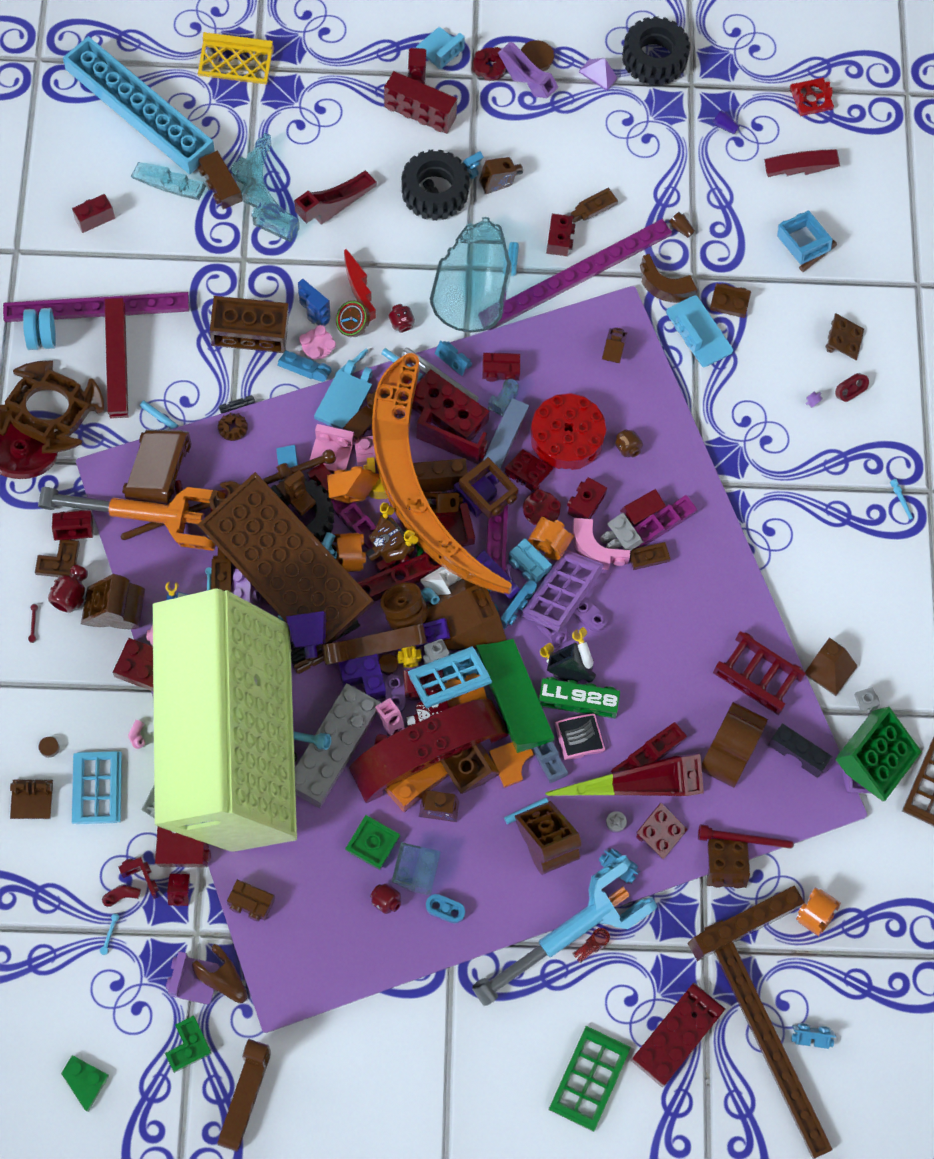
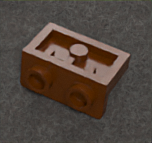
M716 283L710 311L745 318L751 291L743 287L737 288L725 283Z

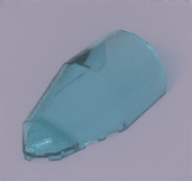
M482 217V221L474 225L472 223L466 225L456 238V243L453 247H449L447 250V255L440 259L430 295V305L439 320L455 330L469 333L486 331L494 327L502 318L512 272L502 227L499 224L495 225L492 223L489 217Z

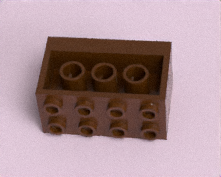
M214 296L210 323L211 346L284 353L289 321L288 303Z

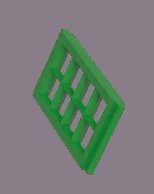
M585 1026L548 1110L594 1132L631 1047ZM587 1040L602 1046L597 1058L582 1052ZM605 1048L619 1054L615 1067L600 1061ZM580 1056L594 1063L589 1075L575 1069ZM598 1065L612 1071L607 1084L593 1077ZM573 1073L587 1079L582 1092L568 1086ZM590 1082L605 1088L600 1101L585 1094ZM565 1090L580 1096L574 1109L560 1102ZM583 1098L597 1105L593 1117L578 1111Z

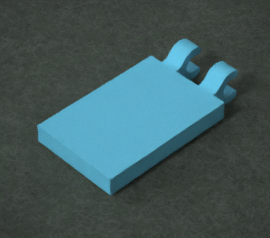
M348 360L344 372L338 370L314 415V419L334 428L343 429L348 421L361 410L367 395L371 391L372 384L369 381L372 378L373 370L365 367L361 379L352 376L356 369V362Z

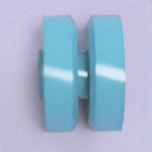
M42 308L39 312V318L35 309L24 310L23 329L27 349L38 350L40 342L44 349H55L56 332L52 308Z

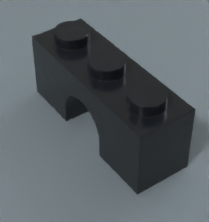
M783 723L768 744V746L783 756L790 754L796 757L802 763L801 768L817 778L832 758L830 754Z

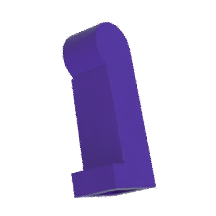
M484 550L475 558L492 572L512 584V592L505 594L510 600L520 592L521 589Z

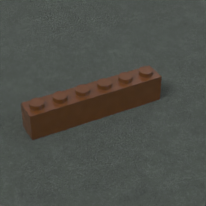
M794 885L694 936L687 944L698 962L798 910L805 902Z

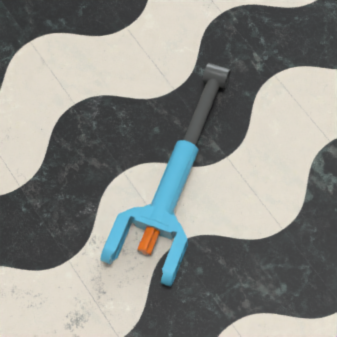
M626 855L618 857L591 876L587 907L540 939V946L490 981L488 978H482L472 986V990L483 1006L493 1003L498 998L496 991L546 955L551 958L597 924L602 923L617 928L629 929L657 908L654 899L647 898L640 900L619 915L614 907L629 897L627 890L622 886L608 897L601 890L628 870L631 862Z

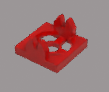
M824 78L790 84V90L800 116L833 110L834 104L831 99L832 87H830V81L825 82ZM811 87H817L820 90H822L823 93L817 94L812 91ZM803 88H805L806 90L805 96H803V93H801V90ZM814 95L816 100L811 102L807 99V96ZM825 98L824 103L817 106L818 99Z

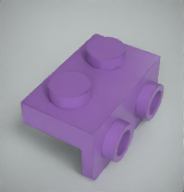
M233 569L231 593L260 608L262 595L238 569Z

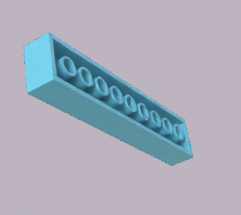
M89 36L63 57L66 71L189 175L199 166V158L215 152L212 139Z

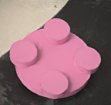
M318 325L315 329L299 337L303 352L314 360L327 357L336 347L332 336L322 325Z

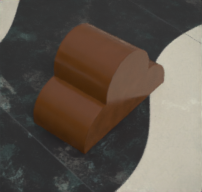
M112 574L88 586L81 624L91 627L138 629L145 588L130 583L128 578L117 574Z
M732 702L701 764L702 772L734 788L762 735L768 719Z
M551 801L515 815L520 833L527 843L532 860L540 874H546L580 859L579 848L582 846L580 835Z

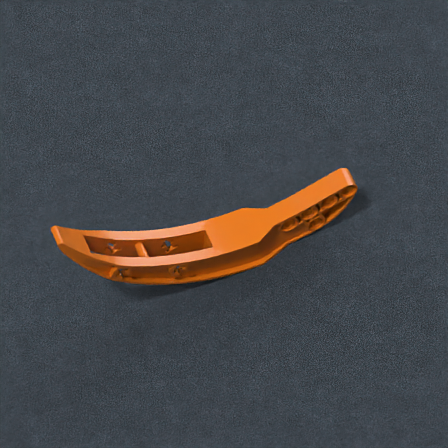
M408 353L396 360L385 371L378 383L374 398L372 416L373 443L377 468L384 492L405 530L415 532L414 536L418 537L417 544L432 559L449 572L470 583L496 592L510 594L512 592V584L477 561L449 534L431 509L420 487L412 462L409 442L411 410L420 365L418 356L414 353ZM408 363H414V364H415V365L412 366V367L407 366ZM405 380H411V381H412V382L409 383V384L403 383V381H405ZM382 394H389L387 398L381 397ZM401 397L408 398L406 401L399 400ZM398 414L404 415L403 418H396L395 416Z

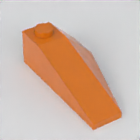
M439 762L385 788L384 791L405 812L419 801L426 791H431L449 775L442 763Z

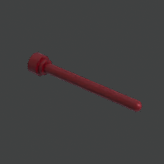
M700 824L698 829V840L702 841L717 838L789 849L794 847L793 841L712 830L709 825Z

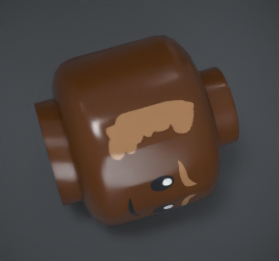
M623 430L616 436L615 446L624 457L633 458L640 454L643 442L634 430Z

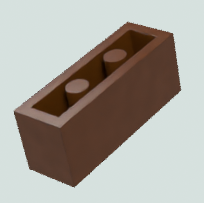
M218 150L199 158V166L197 167L201 177H205L208 190L213 191V198L216 204H220L224 210L242 202L241 191Z

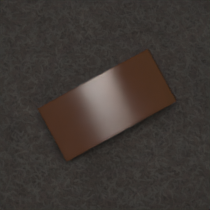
M364 406L348 421L343 430L354 432V439L359 441L367 430L370 431L372 428L373 410L368 406Z

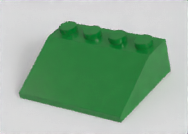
M888 706L873 710L835 759L849 777L881 801H886L922 751Z

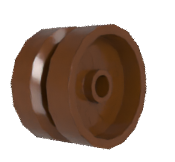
M400 583L385 591L380 600L386 620L393 630L423 624L427 620L429 614L428 607L423 599L420 588L416 584Z

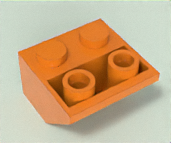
M361 466L352 467L350 471H334V474L327 475L329 498L347 504L363 501L379 480V474L372 472V470H365Z

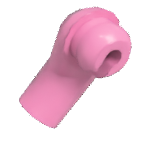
M135 720L128 734L132 746L136 749H140L145 745V740L140 734L144 723L139 720Z

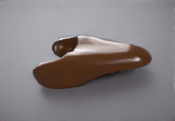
M213 944L211 946L213 953L224 964L217 971L208 972L201 962L195 960L192 963V968L196 977L205 985L222 993L231 1000L241 1004L244 1003L247 999V993L235 966L222 948L217 944Z

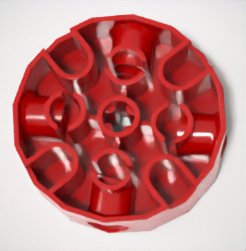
M572 393L555 395L545 400L535 411L530 431L532 448L539 459L553 468L581 469L591 464L601 453L606 434L605 418L598 406L586 397Z

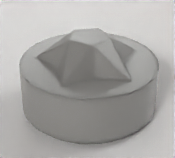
M618 811L611 812L606 819L607 828L612 832H621L627 823L625 815Z

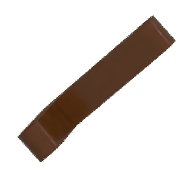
M419 624L326 644L321 647L325 665L425 644L427 639L424 625Z
M252 1039L247 1040L243 1052L245 1062L218 1139V1146L236 1152L240 1148L271 1056V1049L267 1044Z

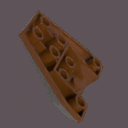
M460 579L448 587L451 594L438 595L440 600L437 604H432L431 602L427 604L429 614L424 623L443 618L447 619L450 638L443 641L448 651L465 650L472 646L474 649H477L476 645L492 644L507 640L498 611L486 588Z

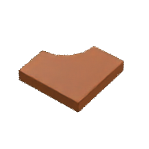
M513 742L489 751L493 763L500 772L498 775L504 788L523 781L522 766L528 759L533 757L531 749L517 753Z

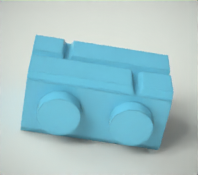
M526 538L509 552V563L514 569L518 568L523 572L522 576L526 581L533 580L537 584L552 569V564Z

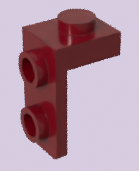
M141 857L135 860L131 858L123 861L122 865L118 866L123 878L142 871L153 899L157 898L156 892L159 889L155 880H150L148 874L152 872L148 862H143Z

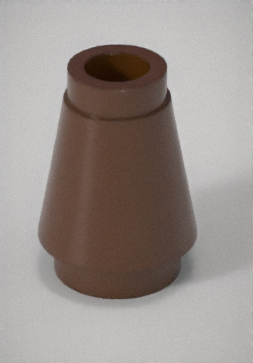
M677 212L669 221L672 224L671 227L687 238L695 232L684 213Z

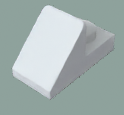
M440 567L420 580L425 588H431L437 595L451 594L448 587L462 578L449 572L444 567Z

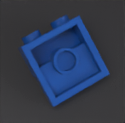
M302 278L298 282L299 303L307 309V318L312 324L316 323L317 325L326 326L330 321V301Z

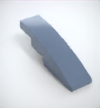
M513 398L484 459L489 457L499 469H501L513 441L517 437L530 406Z
M553 742L532 748L550 784L568 776V771L562 763L559 752Z

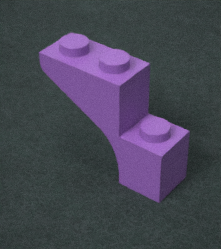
M509 42L498 52L513 81L527 83L534 97L548 98L558 88L552 74L538 69L513 42Z

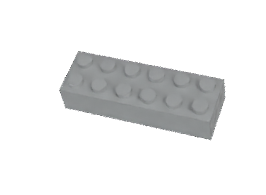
M346 683L315 736L320 733L330 734L331 745L329 749H318L314 743H310L295 767V793L297 796L321 808L378 712L375 706L381 702Z

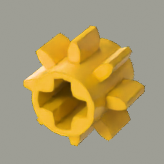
M415 646L402 648L397 654L398 663H403L405 668L418 666V662L422 658L421 649L416 650Z

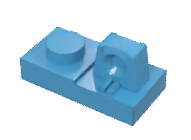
M481 151L462 162L466 165L471 180L479 175L476 167L481 165L480 161L484 158Z

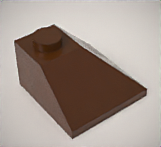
M829 637L805 673L810 679L836 696L857 668V664L843 646Z

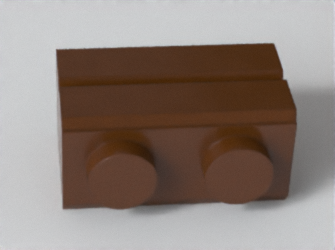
M237 879L227 899V904L230 906V910L236 913L246 912L249 914V918L259 922L260 919L266 920L275 901V895Z

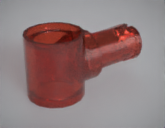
M604 928L595 929L592 935L585 940L586 943L573 952L574 957H578L577 961L582 963L593 952L596 953L604 949L610 940L609 932ZM599 934L604 936L605 942L598 943L595 940V936Z

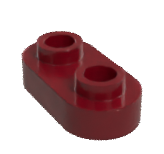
M856 373L836 387L835 395L837 399L848 402L868 388L869 378L861 373Z

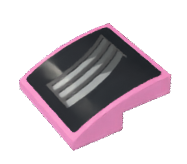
M595 713L576 716L554 723L564 760L582 758L585 755L603 753L605 751Z

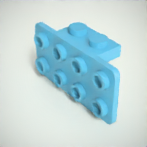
M698 296L689 297L667 309L666 314L702 367H707L732 354L733 348Z

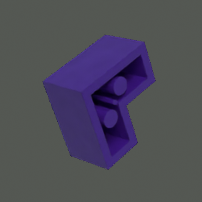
M377 654L339 662V672L343 688L346 683L351 686L363 684L364 693L376 700L386 698V689Z

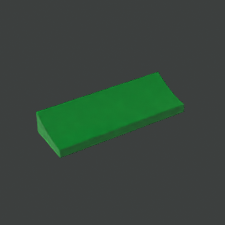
M514 639L492 644L476 645L480 659L492 680V683L489 685L516 752L520 753L554 741V735Z

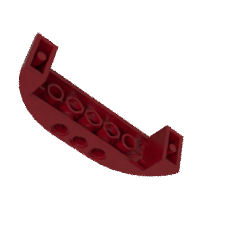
M491 699L473 700L448 708L389 736L360 755L350 765L349 769L367 804L383 796V789L487 739L492 744L508 736L509 733Z

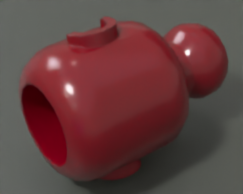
M74 565L70 569L69 576L62 575L57 580H54L55 583L50 588L48 594L49 603L66 613H71L76 608H79L84 602L83 596L85 594V587L81 582L87 578L88 571L80 565Z

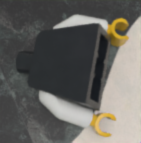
M584 627L579 632L576 629L572 634V638L578 641L579 644L573 643L554 652V646L551 643H547L540 649V655L548 659L546 660L548 672L565 681L573 680L578 682L584 679L591 683L595 679L596 674L592 671L594 660L587 642H584L583 639L587 635V630Z

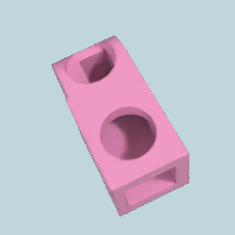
M391 698L375 706L382 724L390 736L405 729L400 710Z

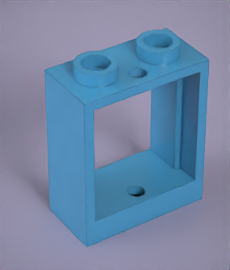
M809 210L799 213L778 225L777 237L800 265L831 251L833 239ZM807 227L817 240L800 248L790 234Z

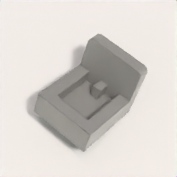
M442 639L424 645L425 655L423 660L425 664L449 656V651Z
M873 687L854 694L860 710H866L868 714L873 710H877L880 705L879 698L874 692Z

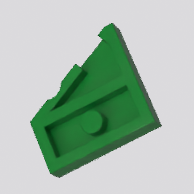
M73 1055L61 1073L87 1112H89L109 1077L108 1074Z

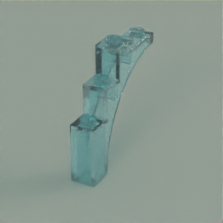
M264 132L262 137L257 139L253 151L248 153L246 159L240 157L238 162H234L231 171L234 180L244 184L241 191L243 202L255 207L251 214L253 225L292 242L300 229L299 219L280 207L266 187L263 178V167L272 143L271 135Z

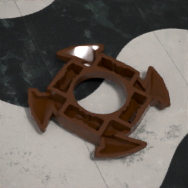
M36 361L17 367L13 370V374L22 377V379L5 400V405H0V434L5 436L9 426L12 424L20 432L44 443L42 453H58L73 449L83 442L81 439L69 436L78 429L89 412L95 411L97 414L104 412V398L101 390L94 379L90 378L85 391H83L81 385L75 380L53 371V361ZM53 390L61 393L67 399L69 406L67 411L59 418L42 420L29 413L26 407L27 401L36 392Z

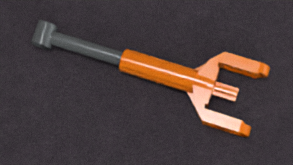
M187 487L178 493L171 503L164 505L119 498L105 501L58 494L59 491L54 488H41L38 507L42 509L55 510V506L58 505L109 512L111 517L163 523L176 543L181 547L214 551L216 547L215 543L207 537L184 534L186 523L199 524L204 519L203 513L188 512L190 505L188 501L210 503L209 499L213 490ZM217 491L219 498L225 499L226 494Z

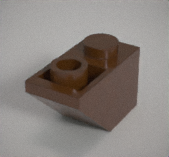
M617 327L609 329L602 360L620 364L628 332H624L623 329Z

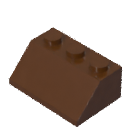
M481 743L441 761L460 794L485 784L500 773Z

